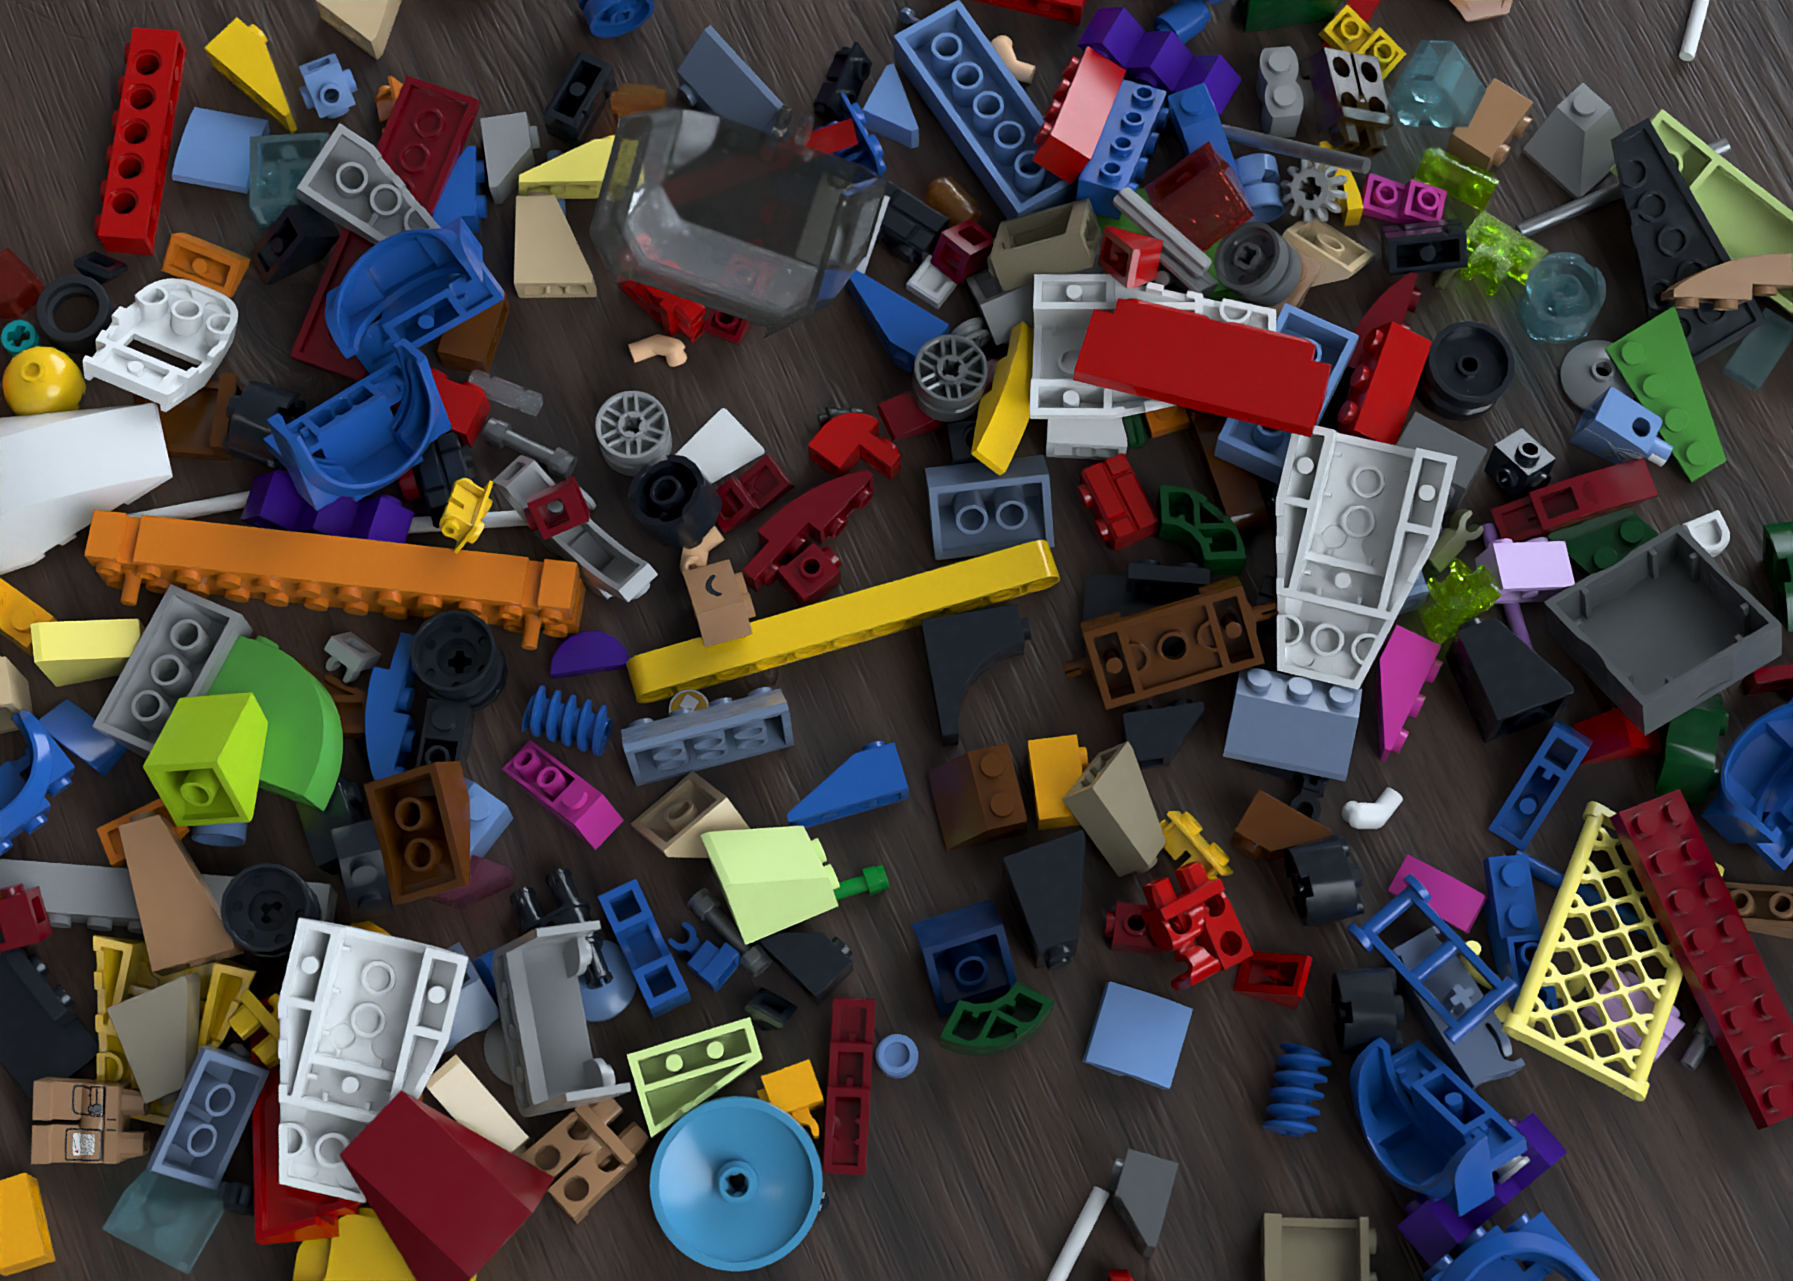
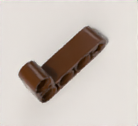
M1185 407L1190 420L1189 430L1216 507L1225 516L1228 514L1237 527L1239 534L1268 526V513L1255 474L1214 456L1217 439L1228 417Z

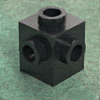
M1521 428L1494 444L1484 471L1502 489L1506 490L1515 500L1529 495V492L1546 487L1551 480L1549 473L1556 458Z

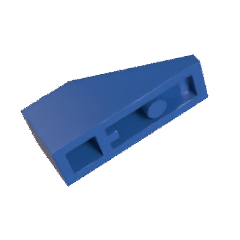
M1205 83L1169 95L1168 105L1171 122L1210 215L1248 202L1220 118Z
M849 266L846 270V288L890 357L893 358V362L902 370L912 373L916 356L921 347L935 337L949 335V324L853 267Z
M1557 719L1488 830L1524 851L1590 749L1593 740Z
M876 741L863 746L861 752L852 755L787 814L788 826H804V828H809L909 799V789L895 742L885 745L884 741Z

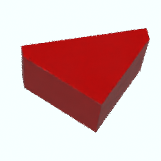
M1105 226L1098 265L1125 288L1134 289L1156 279L1163 240L1112 226Z
M1619 708L1575 723L1572 726L1573 729L1593 740L1580 765L1660 754L1662 748L1658 729L1644 736Z
M1254 952L1253 956L1241 961L1233 991L1296 1010L1303 997L1313 958L1308 955Z

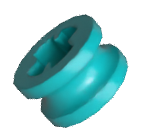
M12 321L2 331L1 342L12 357H15L23 350L41 346L39 334L33 325L27 321ZM25 333L29 340H23L21 346L17 347L13 340L20 339L21 334Z

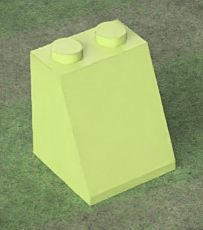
M804 826L711 831L700 835L721 892L745 945L839 906L833 891L840 887L831 864L823 867L822 863L826 862L827 859L818 838L810 840Z

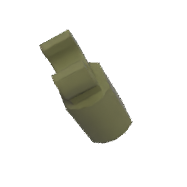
M1460 509L1452 515L1450 527L1444 528L1439 533L1438 539L1423 566L1426 571L1436 576L1440 575L1466 547L1465 543L1468 540H1475L1482 534L1484 530L1482 525L1471 524L1466 530V521L1473 514L1471 510Z

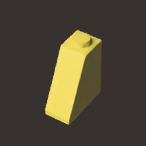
M139 619L32 623L30 628L34 662L56 687L121 675L146 628Z

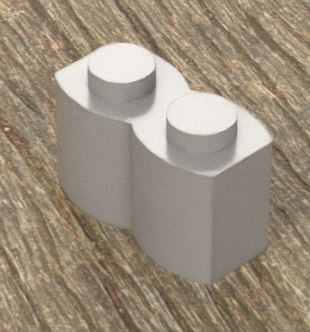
M1290 46L1264 48L1261 52L1256 76V92L1263 103L1260 115L1264 134L1280 138L1296 136L1304 104L1301 88L1296 82L1299 67L1298 59Z

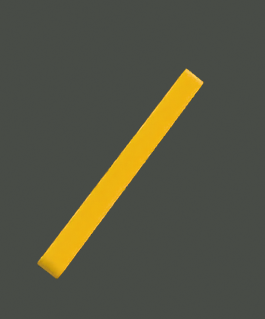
M1036 540L750 622L752 634L706 648L701 636L642 653L629 659L626 662L636 701L642 704L652 703L674 697L683 690H698L921 625V620L960 614L1041 591L1057 584L1060 581V576L1048 541Z

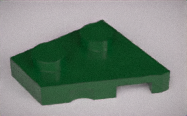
M1628 507L1551 532L1547 539L1548 542L1565 541L1570 565L1586 578L1591 574L1615 565L1632 550L1657 537L1659 533Z

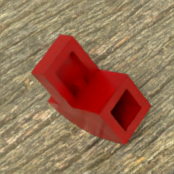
M846 413L831 419L808 444L809 459L834 478L847 475L859 459L866 462L890 481L901 470L899 449L887 438H877L879 436V420L867 414Z

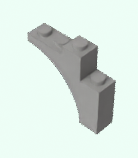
M523 455L515 459L493 480L496 488L528 526L529 524L524 514V508L528 507V496L555 485L554 481L535 460ZM555 500L548 503V508L552 512H559L563 509V505ZM590 518L589 522L543 540L539 529L533 531L550 552L563 557L566 561L577 562L580 578H582L593 593L607 600L614 596L626 602L637 599L649 589L650 582L658 575L648 562L640 559L616 542Z

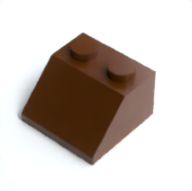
M1008 743L967 752L927 772L946 852L1027 833L1028 820Z

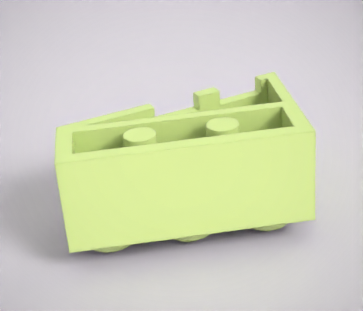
M750 1017L627 1055L651 1138L659 1135L688 1111L708 1100L763 1060Z

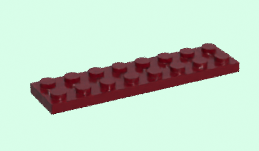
M407 75L376 149L395 175H398L404 182L405 187L417 202L433 217L434 210L461 155L481 104L476 98ZM345 227L342 229L290 357L293 361L357 383L370 374L356 355L346 359L335 343L325 319L326 296L329 291L341 285L354 263L375 244ZM382 313L371 324L382 319Z
M1680 789L1609 817L1757 1130L1792 1116L1793 1024Z

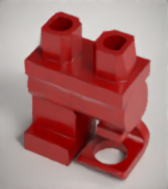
M641 236L634 237L616 254L614 259L618 287L656 322L660 323L663 331L668 336L673 337L677 332H680L690 343H694L704 333L702 331L705 324L703 317L706 314V307L697 300L695 284L688 277L681 281L680 274L672 267L661 266L656 268L655 257L647 251L646 239Z
M1200 861L1188 863L1174 871L1182 888V891L1175 894L1168 877L1157 879L1143 886L1149 908L1140 913L1145 924L1149 923L1150 934L1155 944L1163 951H1174L1176 962L1185 961L1188 964V971L1171 980L1170 984L1174 990L1188 989L1219 971L1227 970L1254 955L1231 903L1223 892L1225 888L1221 879L1210 880Z

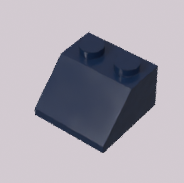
M991 899L912 924L921 961L940 1018L951 1015L959 1000L973 1004L989 1003L1006 995L1017 982L1004 926Z

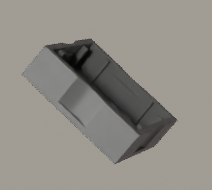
M1680 524L1632 550L1615 565L1589 575L1544 601L1547 633L1644 736L1782 655V624L1744 587L1726 576L1715 559Z

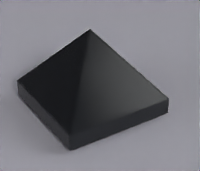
M96 251L78 258L74 262V266L83 276L93 278L101 286L123 274L128 269L126 263Z
M761 988L745 1007V1011L761 1031L781 1030L798 1009L796 1005L765 988Z

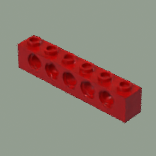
M133 28L131 42H126L124 47V61L127 65L125 76L119 78L118 94L121 99L119 110L114 111L112 118L115 137L113 145H109L107 148L108 178L107 180L104 179L101 183L100 195L103 207L101 215L98 214L96 216L94 225L95 235L100 239L107 253L153 255L187 51L178 30ZM157 69L154 73L145 75L146 72ZM151 103L149 107L139 109L142 105ZM145 137V140L141 143L133 144L138 138ZM140 172L135 178L127 179L130 174ZM134 207L131 212L121 214L125 208Z

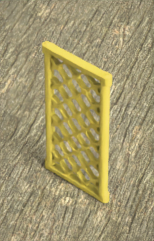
M1590 801L1587 803L1583 814L1585 823L1513 1012L1507 1014L1502 1031L1506 1035L1520 1040L1618 1090L1621 1094L1635 1101H1644L1649 1089L1647 1078L1684 974L1670 945H1664L1659 941L1653 925L1658 924L1659 921L1657 918H1650L1647 915L1640 901V898L1647 896L1644 891L1639 892L1635 890L1628 876V872L1634 870L1632 865L1623 864L1615 849V846L1621 844L1620 839H1612L1607 831L1601 827L1604 824L1615 830L1609 817L1617 813L1598 802ZM1592 850H1605L1609 854L1615 869L1604 873L1599 872L1589 860ZM1716 863L1721 876H1723L1724 868ZM1612 876L1619 877L1628 896L1618 899L1611 898L1603 883V879ZM1579 884H1594L1603 903L1587 906L1582 898L1576 894ZM1626 902L1631 903L1637 912L1640 923L1629 926L1624 925L1615 906ZM1599 910L1607 911L1615 926V930L1600 933L1596 929L1590 913ZM1567 917H1580L1584 921L1590 937L1574 940L1570 933L1563 928ZM1637 929L1644 930L1649 937L1653 949L1645 952L1636 951L1628 936V932ZM1614 936L1619 937L1627 951L1628 957L1618 960L1610 958L1603 944V939ZM1593 944L1603 964L1591 968L1585 966L1577 947ZM1568 952L1574 961L1577 972L1567 975L1560 974L1556 966L1550 962L1553 953ZM1656 956L1661 964L1667 968L1664 979H1650L1641 963V959ZM1626 963L1632 964L1641 984L1631 987L1624 986L1615 967ZM1599 971L1607 972L1615 987V992L1605 995L1599 994L1590 978V974ZM1575 978L1581 979L1589 993L1590 999L1574 1002L1564 982ZM1541 986L1556 987L1563 1000L1564 1007L1555 1010L1547 1009L1542 1000L1537 997ZM1639 990L1646 992L1649 999L1655 1003L1652 1013L1638 1014L1628 994ZM1612 998L1620 999L1627 1012L1628 1019L1619 1022L1611 1021L1604 1008L1603 1001ZM1593 1006L1602 1021L1603 1027L1593 1030L1586 1029L1578 1015L1577 1009ZM1562 1013L1568 1014L1576 1028L1577 1034L1566 1038L1560 1037L1551 1017ZM1541 1021L1545 1025L1550 1038L1526 1026L1527 1022ZM1626 1025L1632 1026L1636 1033L1643 1038L1639 1049H1625L1619 1040L1616 1028ZM1600 1033L1607 1034L1616 1054L1605 1058L1599 1057L1591 1043L1590 1036ZM1580 1041L1589 1058L1564 1044ZM1619 1061L1630 1076L1627 1078L1603 1064Z

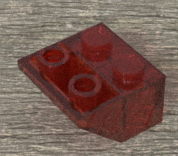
M1209 141L1145 186L1153 209L1202 252L1210 249L1213 244L1255 216L1235 170Z

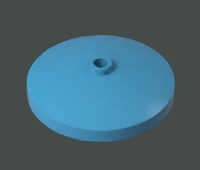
M744 1096L713 1099L698 1105L684 1114L673 1124L661 1141L655 1154L650 1174V1195L657 1221L668 1239L682 1253L694 1261L724 1271L758 1269L772 1264L790 1253L803 1240L812 1227L822 1196L823 1178L820 1159L805 1129L795 1118L780 1107L764 1100ZM738 1173H742L745 1176V1184L741 1187L733 1186L730 1182L731 1175L736 1176Z

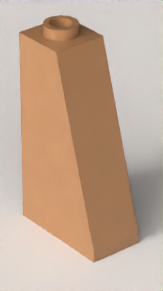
M148 811L131 816L130 823L119 825L118 828L152 972L166 976L243 954V947L238 945L225 930L220 914L221 908L171 822L159 814L155 815L153 811Z

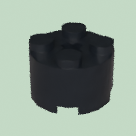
M249 381L241 395H232L227 405L226 415L228 418H231V424L223 443L225 454L278 470L285 468L268 451L263 440L272 434L266 420L279 413L287 425L306 413L305 401L298 400L301 394L259 381Z
M666 455L668 460L660 461L652 467L647 463L634 476L628 490L632 513L651 537L663 546L692 549L702 543L703 538L715 525L723 504L712 483L693 461L685 456Z
M1344 834L1332 835L1284 849L1286 876L1292 879L1296 895L1292 897V900L1303 926L1315 927L1364 914L1360 894L1355 889L1362 886V878L1358 864L1356 862H1348L1349 849Z
M1394 967L1347 969L1332 973L1331 1003H1335L1337 1023H1333L1340 1054L1358 1055L1379 1037L1389 1044L1390 1052L1402 1050V1033L1400 1026H1397L1396 1022L1404 1021V1005L1402 996H1394L1393 991H1396Z

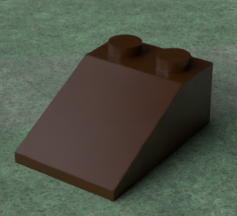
M460 761L434 762L364 784L394 906H400L470 885V799Z

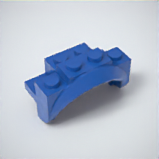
M459 217L441 228L413 229L394 234L367 250L350 268L341 285L327 293L325 319L335 343L345 358L348 359L356 355L369 374H372L397 359L393 344L405 338L418 348L504 299V291L483 263V247L464 220ZM382 313V319L371 324Z
M1793 698L1788 704L1775 708L1755 720L1734 741L1722 765L1717 785V796L1701 815L1729 843H1747L1775 871H1785L1793 860Z
M26 709L11 717V720L18 727L27 742L28 748L24 750L25 756L11 763L7 761L0 766V856L13 847L14 844L10 840L23 831L30 835L48 821L45 815L50 812L51 804L45 798V795L49 793L51 797H55L73 783L70 777L74 775L75 766L43 725ZM28 775L29 778L26 783L23 778Z
M1379 1037L1368 1045L1355 1060L1349 1078L1355 1116L1360 1120L1364 1137L1371 1152L1391 1178L1406 1188L1428 1196L1433 1202L1441 1199L1459 1217L1495 1196L1492 1172L1527 1151L1526 1138L1419 1040L1391 1056L1389 1044ZM1404 1090L1412 1096L1413 1106L1409 1101L1407 1095L1405 1094Z

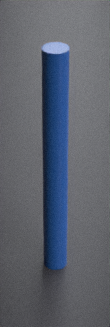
M1518 849V851H1517V853H1516L1515 855H1527V854L1524 853V852H1522V851H1520V850ZM1528 855L1531 875L1559 890L1565 874ZM1579 884L1576 894L1582 898L1587 906L1603 903L1598 892L1583 884ZM1620 904L1615 906L1624 925L1629 926L1640 923L1637 913ZM1599 910V911H1598V912H1600V913H1602V914H1604V915H1606V916H1608V917L1610 918V916H1609V914H1608L1607 911H1605V910ZM1654 924L1653 928L1659 941L1662 943L1666 936L1661 926ZM1634 930L1635 932L1649 939L1647 933L1644 930Z

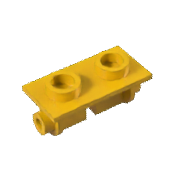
M462 478L454 482L447 501L448 504L439 522L442 533L457 541L454 553L458 554L466 542L473 544L483 531L485 523L481 520L485 517L493 503V500L488 498L493 481L490 480L484 489L474 484L468 478Z
M1169 811L1167 813L1172 822L1169 824L1166 819L1160 822L1166 840L1163 846L1164 849L1174 860H1177L1186 851L1191 855L1180 867L1191 862L1200 861L1210 880L1218 879L1216 877L1218 873L1221 876L1233 873L1227 865L1230 861L1228 855L1216 843L1213 842L1209 845L1199 834L1203 830L1201 825L1188 812L1181 814L1180 811Z

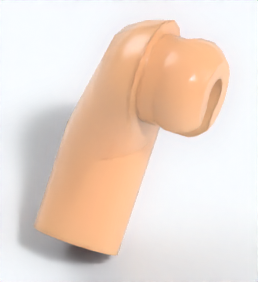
M1000 35L993 39L990 44L1015 79L1030 84L1036 66L1016 59L1012 48L1013 42L1009 37Z
M656 334L628 345L634 363L655 355L665 356L668 365L671 367L681 365L687 360V355L684 352L686 347L684 343L679 339Z
M715 525L703 538L699 546L692 549L683 547L680 562L682 574L683 572L706 566L709 551L725 540Z

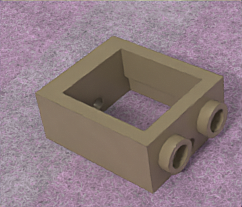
M1089 198L1000 222L987 262L991 276L994 279L998 278L1003 291L1034 283V274H1069L1093 267L1101 229Z

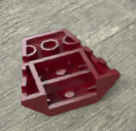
M401 1090L339 1154V1157L368 1204L371 1205L389 1238L392 1239L417 1281H470L530 1217L555 1177Z

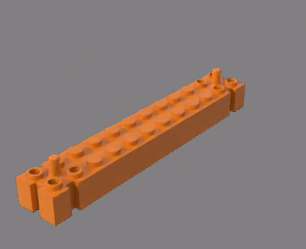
M94 510L84 555L90 564L96 567L97 573L106 582V585L116 589H123L120 602L127 606H135L137 604L140 584L143 583L146 584L145 588L148 591L165 594L170 584L202 598H208L209 594L224 595L230 601L241 603L248 602L249 598L261 599L265 603L277 607H286L289 603L304 604V607L314 611H327L328 607L343 608L345 612L358 616L367 615L368 611L379 612L395 620H405L408 616L423 617L427 621L438 613L459 610L471 612L483 619L488 625L503 626V629L509 632L523 633L521 647L527 650L537 649L540 627H543L544 634L552 637H566L567 633L578 634L585 595V586L582 578H580L577 562L544 559V562L530 561L528 557L468 550H460L456 554L454 549L147 515L135 518L128 517L126 513Z

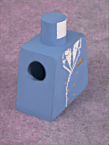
M1612 386L1585 408L1569 440V443L1615 464L1634 461L1644 457L1662 467L1673 449L1671 444L1656 437L1662 425V419Z

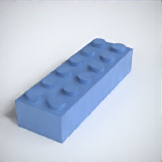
M956 0L894 35L895 60L1007 220L1076 200L1081 173L1071 185L1032 161L1038 146L1033 142V139L1046 121L1042 120L1043 117L960 0Z

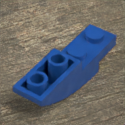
M475 145L467 146L459 156L434 210L432 218L440 228L461 217L472 233H481V218H487L486 195H481V183H487L486 160L479 159Z
M403 632L400 633L390 669L374 666L368 687L365 710V735L367 754L375 781L407 771L404 768L407 754L414 753L418 742L419 732L415 729L416 726L410 715L403 714L404 711H410L414 699V688H411L416 672L412 666L410 650L415 635Z
M1528 854L1488 857L1483 860L1489 902L1483 906L1496 968L1501 981L1506 976H1509L1519 987L1507 999L1512 1012L1542 936L1539 929ZM1541 986L1537 997L1542 1000L1547 1009H1558L1555 987ZM1552 1016L1551 1019H1557L1560 1016Z

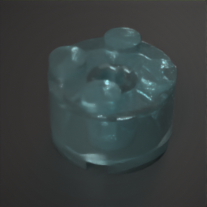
M1557 252L1541 259L1529 273L1519 298V314L1527 328L1528 334L1535 340H1544L1556 344L1570 343L1585 337L1592 328L1605 301V279L1597 267L1594 269L1585 261V257L1576 253Z

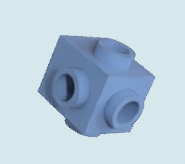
M335 53L299 66L306 84L299 88L307 109L315 107L319 118L325 116L329 119L340 117L349 111L348 107L356 105L351 93L358 91L352 73L350 69L342 71Z

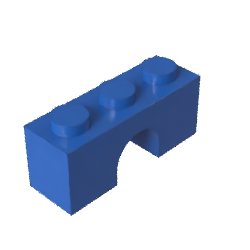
M634 879L598 896L653 1018H657L692 1001L637 880Z

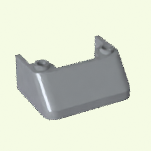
M600 920L534 929L494 951L492 970L514 1095L518 1110L524 1117L606 1101L631 1091L630 1083L615 1085V1075L611 1066L607 1065L602 1058L593 1059L578 980V976L585 973L587 965L592 960L591 946L588 940L585 939V936L601 929Z

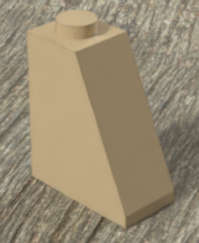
M315 0L322 19L376 60L383 55L402 0Z
M530 192L527 196H516L514 285L518 297H596L597 289L593 275L556 196L544 192Z
M456 1054L430 1077L426 1087L461 1125L518 1157L534 1144Z

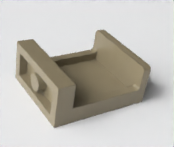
M1264 1213L1260 1219L1261 1281H1377L1376 1272H1370L1369 1254L1376 1253V1229L1369 1228L1368 1217H1359L1358 1219L1282 1217V1214Z

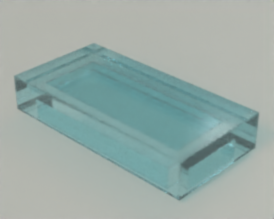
M1766 307L1762 314L1767 323L1745 337L1723 370L1724 374L1756 393L1793 339V323Z

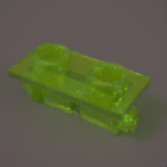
M1442 147L1437 149L1427 148L1414 178L1425 184L1446 190V194L1484 212L1491 195L1496 190L1500 181L1494 177L1495 173H1489L1472 164L1466 167L1461 164L1462 159L1443 151Z

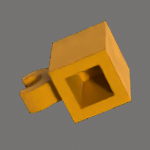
M808 1059L761 1076L764 1089L757 1091L759 1099L780 1107L795 1118L801 1126L809 1127L814 1139L819 1138L818 1124L812 1118L810 1112L824 1107L825 1104L810 1060Z

